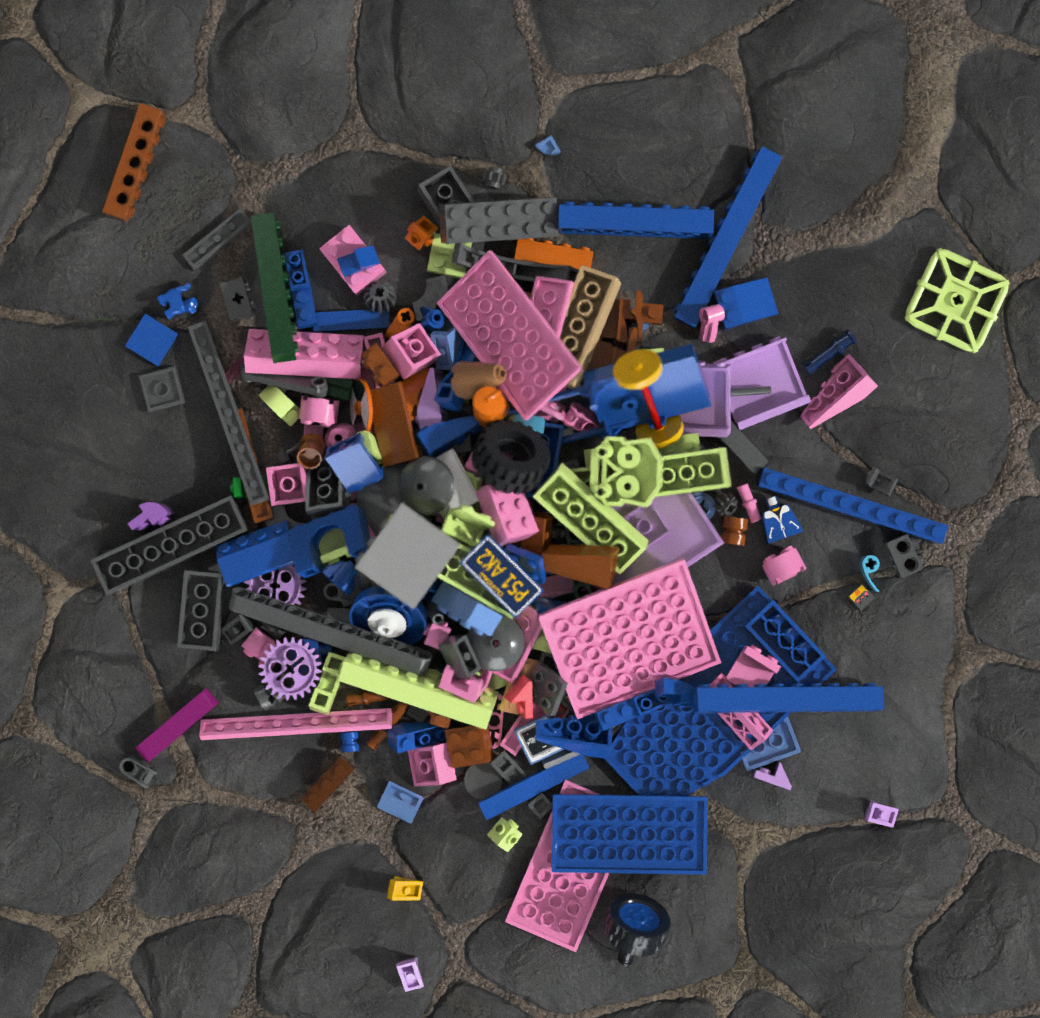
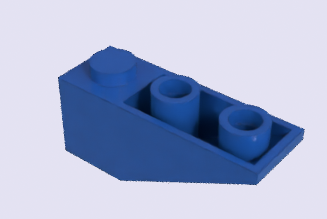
M429 722L393 725L392 729H387L388 745L397 753L444 742L447 741L446 729L429 724Z

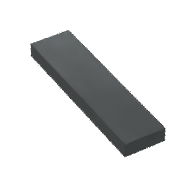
M240 207L183 253V258L195 271L252 224L251 219Z

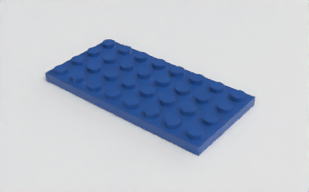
M553 794L552 872L707 875L708 797Z

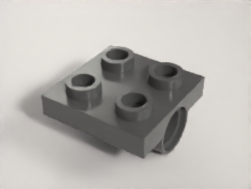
M539 662L531 678L532 699L549 716H555L568 682L544 662Z

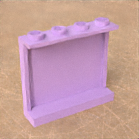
M778 336L769 340L770 344L763 346L761 343L751 347L752 351L745 353L743 350L733 354L735 358L727 360L726 357L717 360L725 362V365H730V389L771 386V394L731 397V415L739 430L811 402L786 344V338L781 339Z
M699 361L709 391L711 407L680 414L684 425L682 435L698 433L699 436L728 437L731 433L730 365H725L723 361H716L713 364Z

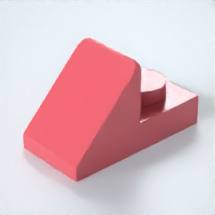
M524 675L516 681L504 698L510 703L517 702V712L525 719L533 718L532 681Z

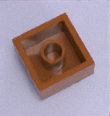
M468 724L445 730L451 768L488 763L494 759L489 726L485 730Z

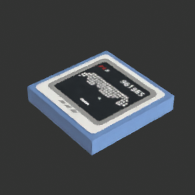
M548 714L514 729L531 765L564 750L535 740L536 721L551 719Z

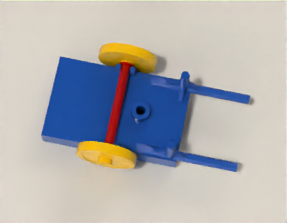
M693 344L658 353L646 349L634 350L618 359L616 364L583 372L584 386L557 392L547 402L550 403L577 395L589 398L590 408L595 411L601 426L563 436L561 445L594 436L605 439L608 436H615L621 429L636 426L635 433L638 440L651 438L657 449L672 445L683 434L684 425L680 414L711 407L709 391Z

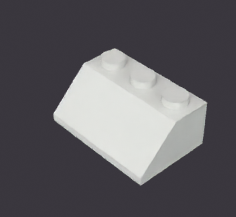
M454 449L436 457L447 465L454 479L453 497L448 506L439 512L444 521L449 510L463 505L472 507L479 502L476 490Z

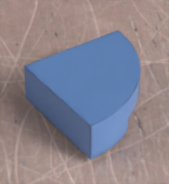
M552 135L535 144L537 150L545 155L561 153Z

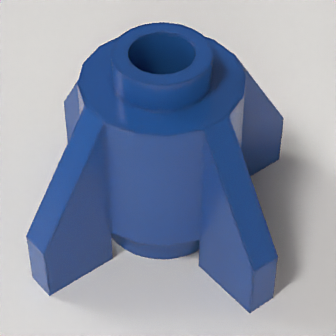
M426 305L420 308L423 316L420 324L427 333L441 331V327L448 320L447 316L441 311Z
M342 560L324 568L322 573L326 578L340 588L347 596L353 591L355 585L354 577L357 571L355 570L356 565L350 560L347 562Z

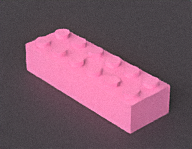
M249 329L244 352L245 373L361 379L363 367L361 362L363 357L361 354L365 351L364 335L296 332L297 335H293V339L298 341L299 353H296L297 360L273 364L268 330Z

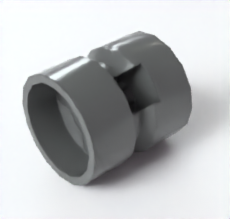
M261 684L253 690L259 703L265 710L274 706L276 701L281 702L286 699L284 694L279 699V692L272 695L273 688L266 690L267 685Z

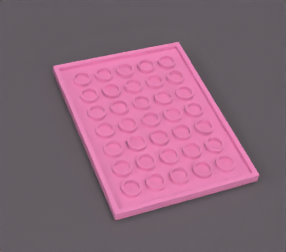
M684 558L614 584L609 589H601L537 614L560 676L568 682L566 691L577 719L654 690L656 680L662 678L679 680L721 663Z

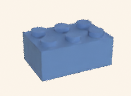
M445 581L441 583L431 600L438 605V610L445 614L449 612L448 616L457 622L460 619L459 623L468 629L472 626V631L481 636L483 633L491 636L503 617Z

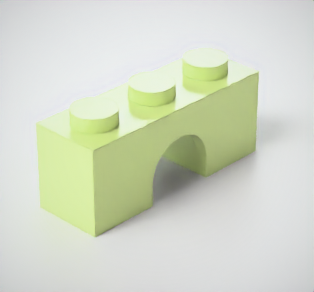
M332 652L328 653L322 669L321 679L314 690L309 704L310 710L329 715L341 682L339 677L346 657Z

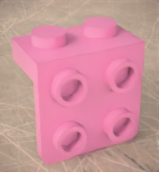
M751 645V647L744 646L727 674L726 679L734 685L747 684V687H754V684H766L767 686L773 674L778 673L781 666L777 664L778 660L768 655L766 658L760 654L762 650L754 645Z

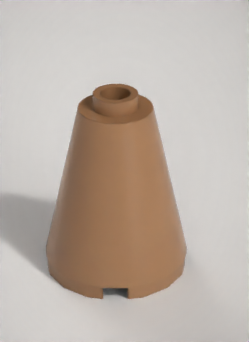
M460 361L453 366L451 371L454 372V376L451 378L452 388L459 398H464V400L474 398L475 393L483 387H496L504 383L506 378V370L500 364Z

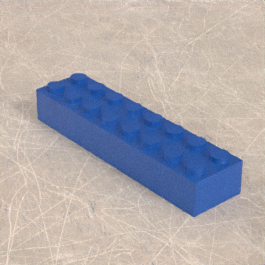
M563 202V205H559L558 234L710 239L714 233V210H710V207L706 206L698 207V209H690V206H679V209H672L670 205H660L659 208H652V205L648 204L640 205V207H632V204H621V207H615L612 203H602L601 206H594V203L584 202L582 205H574V202Z

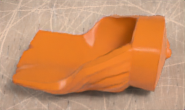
M486 386L479 389L473 398L474 418L483 428L492 422L504 420L510 408V404L502 395L501 390H497L494 387Z

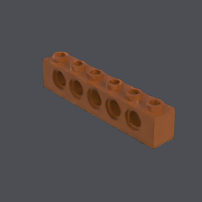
M142 103L139 104L102 211L106 215L128 222L129 218L133 217L135 200H138L141 194L140 185L146 180L147 165L151 164L154 155L152 153L153 148L157 146L160 135H158L159 130L164 127L166 117H164L165 114L162 110ZM151 123L152 129L144 131V126ZM141 141H145V148L139 150L138 144ZM139 159V166L133 168L131 166L132 161ZM133 177V183L130 186H126V179ZM127 195V201L124 204H120L119 198Z

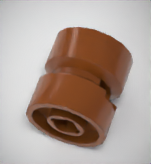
M309 433L302 437L297 453V461L302 467L314 469L321 464L325 450L324 439L315 433Z
M724 516L722 527L725 531L721 534L723 542L725 544L745 546L746 535L743 534V531L747 530L748 519Z

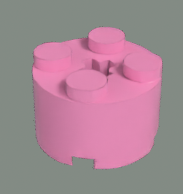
M308 395L301 396L299 419H301L302 424L312 425V423L319 422V426L331 427L337 423L340 400L328 397L311 398L307 397Z
M792 545L783 549L779 556L776 557L773 554L762 561V567L772 586H775L777 583L780 584L796 576L798 572H803L807 569L797 549H793Z

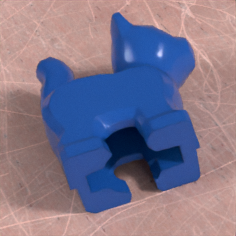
M190 283L177 286L157 297L163 307L167 306V303L169 304L170 308L164 311L168 319L184 312L196 313L198 299L191 297L183 301L181 292L190 289Z

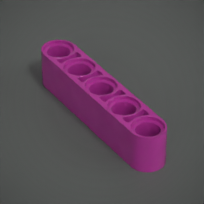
M206 688L140 743L135 750L146 763L150 762L219 702Z

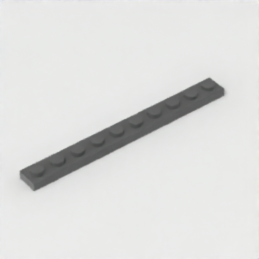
M207 321L188 326L250 505L254 506L270 500Z

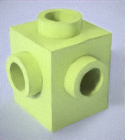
M501 817L487 835L497 846L509 852L523 834L517 829L519 825L512 819L507 821Z

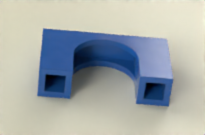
M349 505L344 510L330 512L328 516L314 518L307 524H298L293 529L288 530L296 574L307 578L322 572L318 546L322 537L333 529H341L343 531L347 551L350 556L357 558L361 552L366 553L369 549L367 543L370 541L371 536L365 510L358 505Z

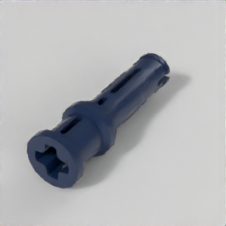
M847 329L845 334L837 340L833 339L830 346L802 366L810 375L837 354H843L845 349L858 342Z

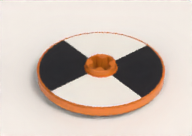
M356 379L354 381L350 395V417L356 433L360 431L370 432L372 425V397L369 386L364 379Z

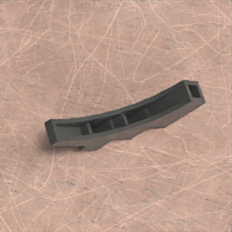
M456 243L452 263L470 270L487 252ZM496 255L517 284H531L534 286L536 276L570 280L574 283L579 272L578 269L569 265L534 263Z

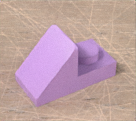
M777 761L773 774H770L771 770L764 767L753 770L752 776L754 778L791 790L792 786L780 761Z
M869 800L864 819L868 822L894 827L899 809Z
M417 957L396 963L405 992L424 987Z

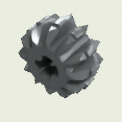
M378 281L376 285L371 282V288L366 287L363 296L367 309L371 308L373 313L378 310L380 314L382 310L389 312V307H394V301H396L393 286H389L387 282L381 284Z

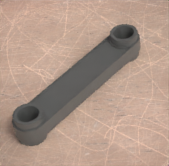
M244 362L240 367V375L244 382H258L312 394L315 398H323L327 395L328 385L323 377L313 378L309 376L245 373Z

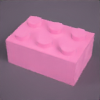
M348 225L319 249L355 295L358 296L366 287L371 285V282H376L387 272L379 264L344 278L337 258L353 253L355 249L367 247L352 227Z
M485 485L476 491L483 513L491 517V521L495 522L494 527L489 528L492 538L499 545L525 540L539 532L525 493L514 494L511 492L506 494L502 490H495L491 485Z

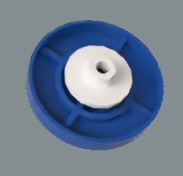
M381 586L367 588L360 592L354 598L349 613L351 625L409 645L417 643L423 637L428 620L427 611L420 601L412 609Z

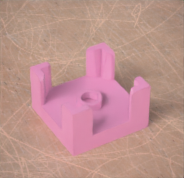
M447 665L444 669L439 688L475 703L488 687L493 671L483 669L481 676L474 674L470 678L454 679V670L450 669V665Z

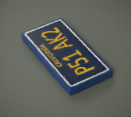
M489 534L460 561L515 618L544 591Z

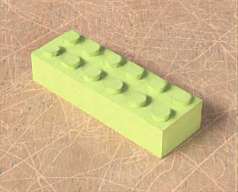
M563 463L542 483L533 496L586 545L619 547L616 572L619 574L647 548L649 540L611 506H605L590 491V487Z

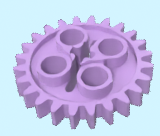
M294 563L279 569L277 584H280V588L276 589L275 596L277 600L282 601L279 595L281 591H286L289 594L288 600L285 601L286 603L301 605L299 597L305 598L301 591L307 590L302 584L307 582V580H302V576L296 574ZM276 570L271 571L272 577L270 580H265L263 575L244 581V583L249 584V587L246 589L260 594L261 590L265 588L270 592L269 597L273 598L275 588L271 584L276 581ZM284 572L290 573L291 580L289 582L282 580Z
M292 637L291 642L284 638L283 644L276 640L277 646L275 647L270 644L271 651L264 650L267 657L260 658L265 662L259 665L260 668L264 669L259 675H265L261 682H268L265 689L273 688L272 695L279 692V699L283 694L286 695V700H289L290 695H293L294 700H296L297 694H300L303 698L305 690L311 693L309 687L317 686L313 681L320 680L316 673L322 672V670L317 669V666L321 665L322 662H316L315 660L319 655L312 654L315 648L309 650V643L303 646L302 639L295 643L294 637ZM290 649L295 650L297 653V658L292 661L286 656L287 651ZM304 657V660L293 669L294 673L289 672L282 679L277 680V677L287 670V664L292 665L298 659ZM274 662H279L282 665V670L279 673L272 671L271 666ZM305 664L309 667L310 671L307 675L300 674V665ZM286 677L294 679L293 687L288 688L284 685Z

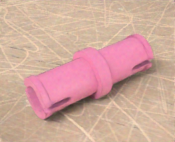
M748 483L737 487L743 502L742 507L746 509L750 522L754 523L761 520L762 517L756 505L757 500L753 498Z

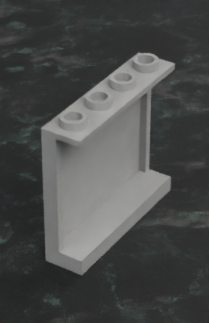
M402 502L400 505L396 503L390 512L392 514L390 520L387 521L385 519L378 528L381 531L377 537L373 535L367 543L369 549L366 553L361 552L355 561L358 564L355 568L414 609L461 543L449 537Z

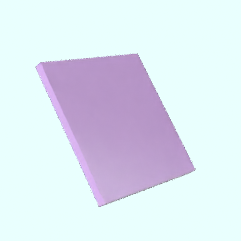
M691 492L655 497L649 507L624 503L622 506H611L649 540L647 548L621 574L615 573L612 585L681 558L685 559L686 565L689 567L724 544Z

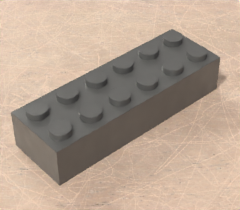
M556 197L439 204L441 243L444 244L558 236Z

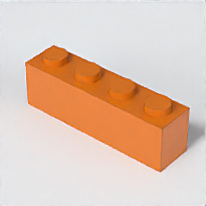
M533 238L518 239L514 258L516 260L542 264L569 265L580 270L581 265L591 268L594 251H590V248H571L569 244L560 243V245H554L551 241L541 240V242L533 241Z

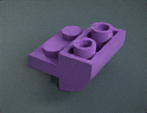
M146 502L139 505L143 513L127 524L132 530L144 531L151 525L164 526L172 520L171 516L174 515V512L165 504Z

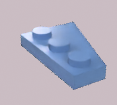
M788 716L772 731L764 742L753 748L745 757H742L746 772L801 752Z

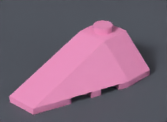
M847 354L834 366L828 381H824L821 385L822 390L820 393L812 398L801 414V418L810 429L863 400L878 387L850 354Z

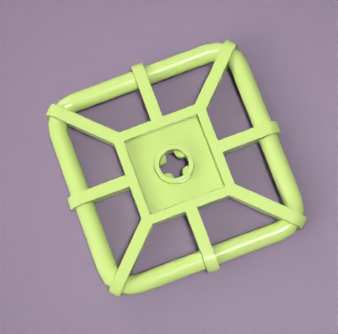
M938 248L931 256L921 279H918L916 283L918 286L906 309V316L904 318L912 326L935 336L939 341L944 340L960 349L976 353L983 345L993 322H996L998 318L997 313L1008 292L1009 280L979 265L975 260L970 261L952 251ZM946 258L969 268L964 281L952 276ZM938 260H940L946 277L941 289L927 283ZM974 271L998 282L983 289L969 284ZM1001 288L990 312L977 306L982 294ZM924 289L938 294L932 307L913 313ZM959 295L962 304L955 305L953 297L956 298ZM935 311L945 316L946 319L941 329L938 330L917 320L916 317ZM973 312L987 318L976 341L969 324ZM951 320L963 325L969 344L945 333Z

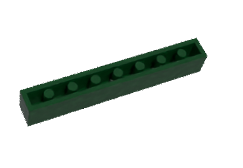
M274 213L251 216L273 364L297 360L296 353H299L298 341L293 339V335L297 334L295 323L291 324L290 319L294 317L293 308L288 306L291 294L290 289H286L285 283L289 282L287 271H283L282 265H286L284 253H280V248H283L282 236L278 237L277 231H281L279 219L275 220Z

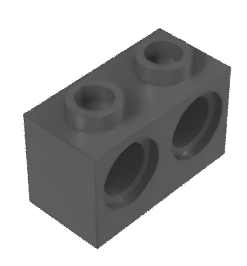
M903 534L883 543L898 578H904L923 570L922 564L924 563L920 554L915 552L914 547H916L912 536L909 537L908 534ZM900 541L905 544V549L902 552L897 550V544ZM907 559H911L913 562V566L909 570L904 566Z

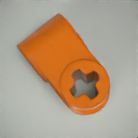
M408 308L401 309L387 329L385 337L390 339L392 336L411 328L416 321L415 313ZM408 313H410L409 316L411 317V320H406L405 322H403L404 318L402 317V315H407Z

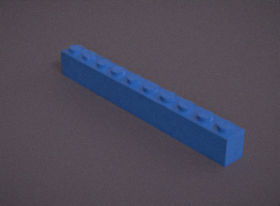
M763 146L760 151L756 150L753 154L751 161L754 163L751 168H746L742 176L745 180L742 185L738 184L734 195H736L734 202L729 201L725 209L728 213L725 219H720L716 227L719 229L717 235H712L707 244L710 246L707 253L703 252L699 260L702 263L699 270L695 269L690 277L693 282L690 287H685L681 295L684 299L681 304L677 303L673 311L676 314L674 320L695 329L700 319V309L707 306L782 156Z
M765 467L761 469L756 487L937 544L944 543L949 526Z
M820 683L809 684L810 687H803V684H791V687H784V684H773V687H766V684H754V687H747V684H736L735 687L729 688L728 684H718L717 688H710L709 684L698 685V688L692 690L693 713L869 712L884 710L883 686H876V683H865L864 686H858V683H848L846 687H840L839 683L828 684V687H821Z

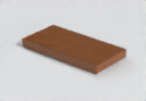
M402 382L370 390L373 406L372 419L383 466L387 467L419 458Z

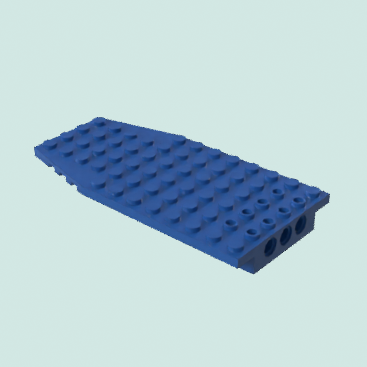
M757 585L710 629L721 663L678 681L698 688V685L712 683L721 673L726 677L744 646L751 647V645L762 650L760 654L766 658L770 655L778 660L777 664L781 666L778 673L773 674L766 687H773V684H784V687H791V684H803V687H810L809 684L814 683L822 684L837 669L780 606L770 599ZM673 703L626 721L613 740L612 749L605 760L638 795L689 796L696 790L726 775L751 750L747 748L746 744L718 713H693V707L673 706ZM792 712L758 714L774 730ZM735 719V723L743 727V723ZM747 733L748 738L752 742L757 740L752 734Z

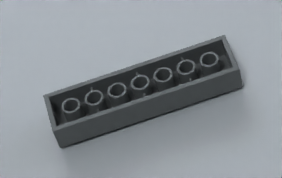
M231 495L90 561L106 595H112L214 548L216 545L250 531L236 498Z

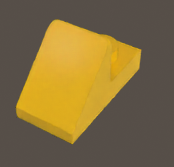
M394 876V879H390L387 899L420 900L423 881Z

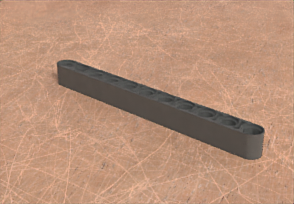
M236 587L232 589L228 608L235 613L417 675H426L428 672L432 654L424 649L245 588Z

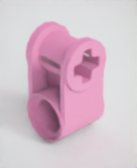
M571 403L570 409L565 413L562 421L566 426L580 432L598 428V419L594 411L581 406L579 403Z

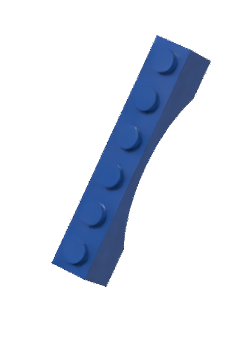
M461 338L459 352L454 365L460 361L477 362V356L465 340ZM451 368L447 376L439 382L434 401L443 410L460 412L464 398H459L452 388L451 378H453L454 372H451Z

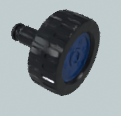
M629 893L616 897L610 903L603 929L609 942L620 950L618 962L623 966H629L632 964L634 956H650L663 948L669 934L671 922L668 912L659 902L645 895Z

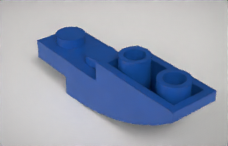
M301 249L286 252L284 255L298 328L317 326L316 309L304 251Z
M654 689L594 714L601 731H605L673 702L672 698L656 697Z

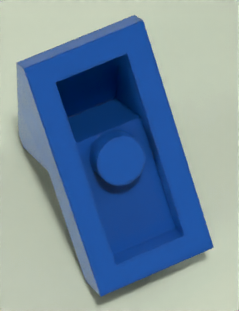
M374 246L358 248L353 253L337 258L344 278L380 264Z

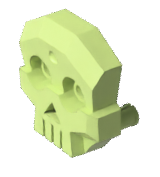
M606 437L600 445L591 451L590 491L605 506H622L624 503L649 507L662 488L663 458L651 438L628 441L626 437ZM628 453L632 454V460L630 461L626 459ZM609 466L612 467L615 471H617L610 477ZM626 483L631 484L630 490L625 488Z

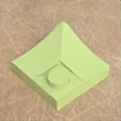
M434 233L433 238L435 239L431 246L427 272L461 279L466 273V268L452 263L455 244L441 243L440 234ZM471 242V243H461V244H464V245H466V246L471 247L472 242Z

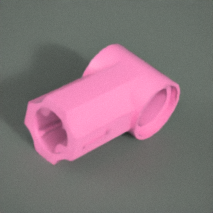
M720 304L704 307L699 311V318L702 322L699 338L702 341L708 343L715 342L719 321L724 320L725 317L724 309Z

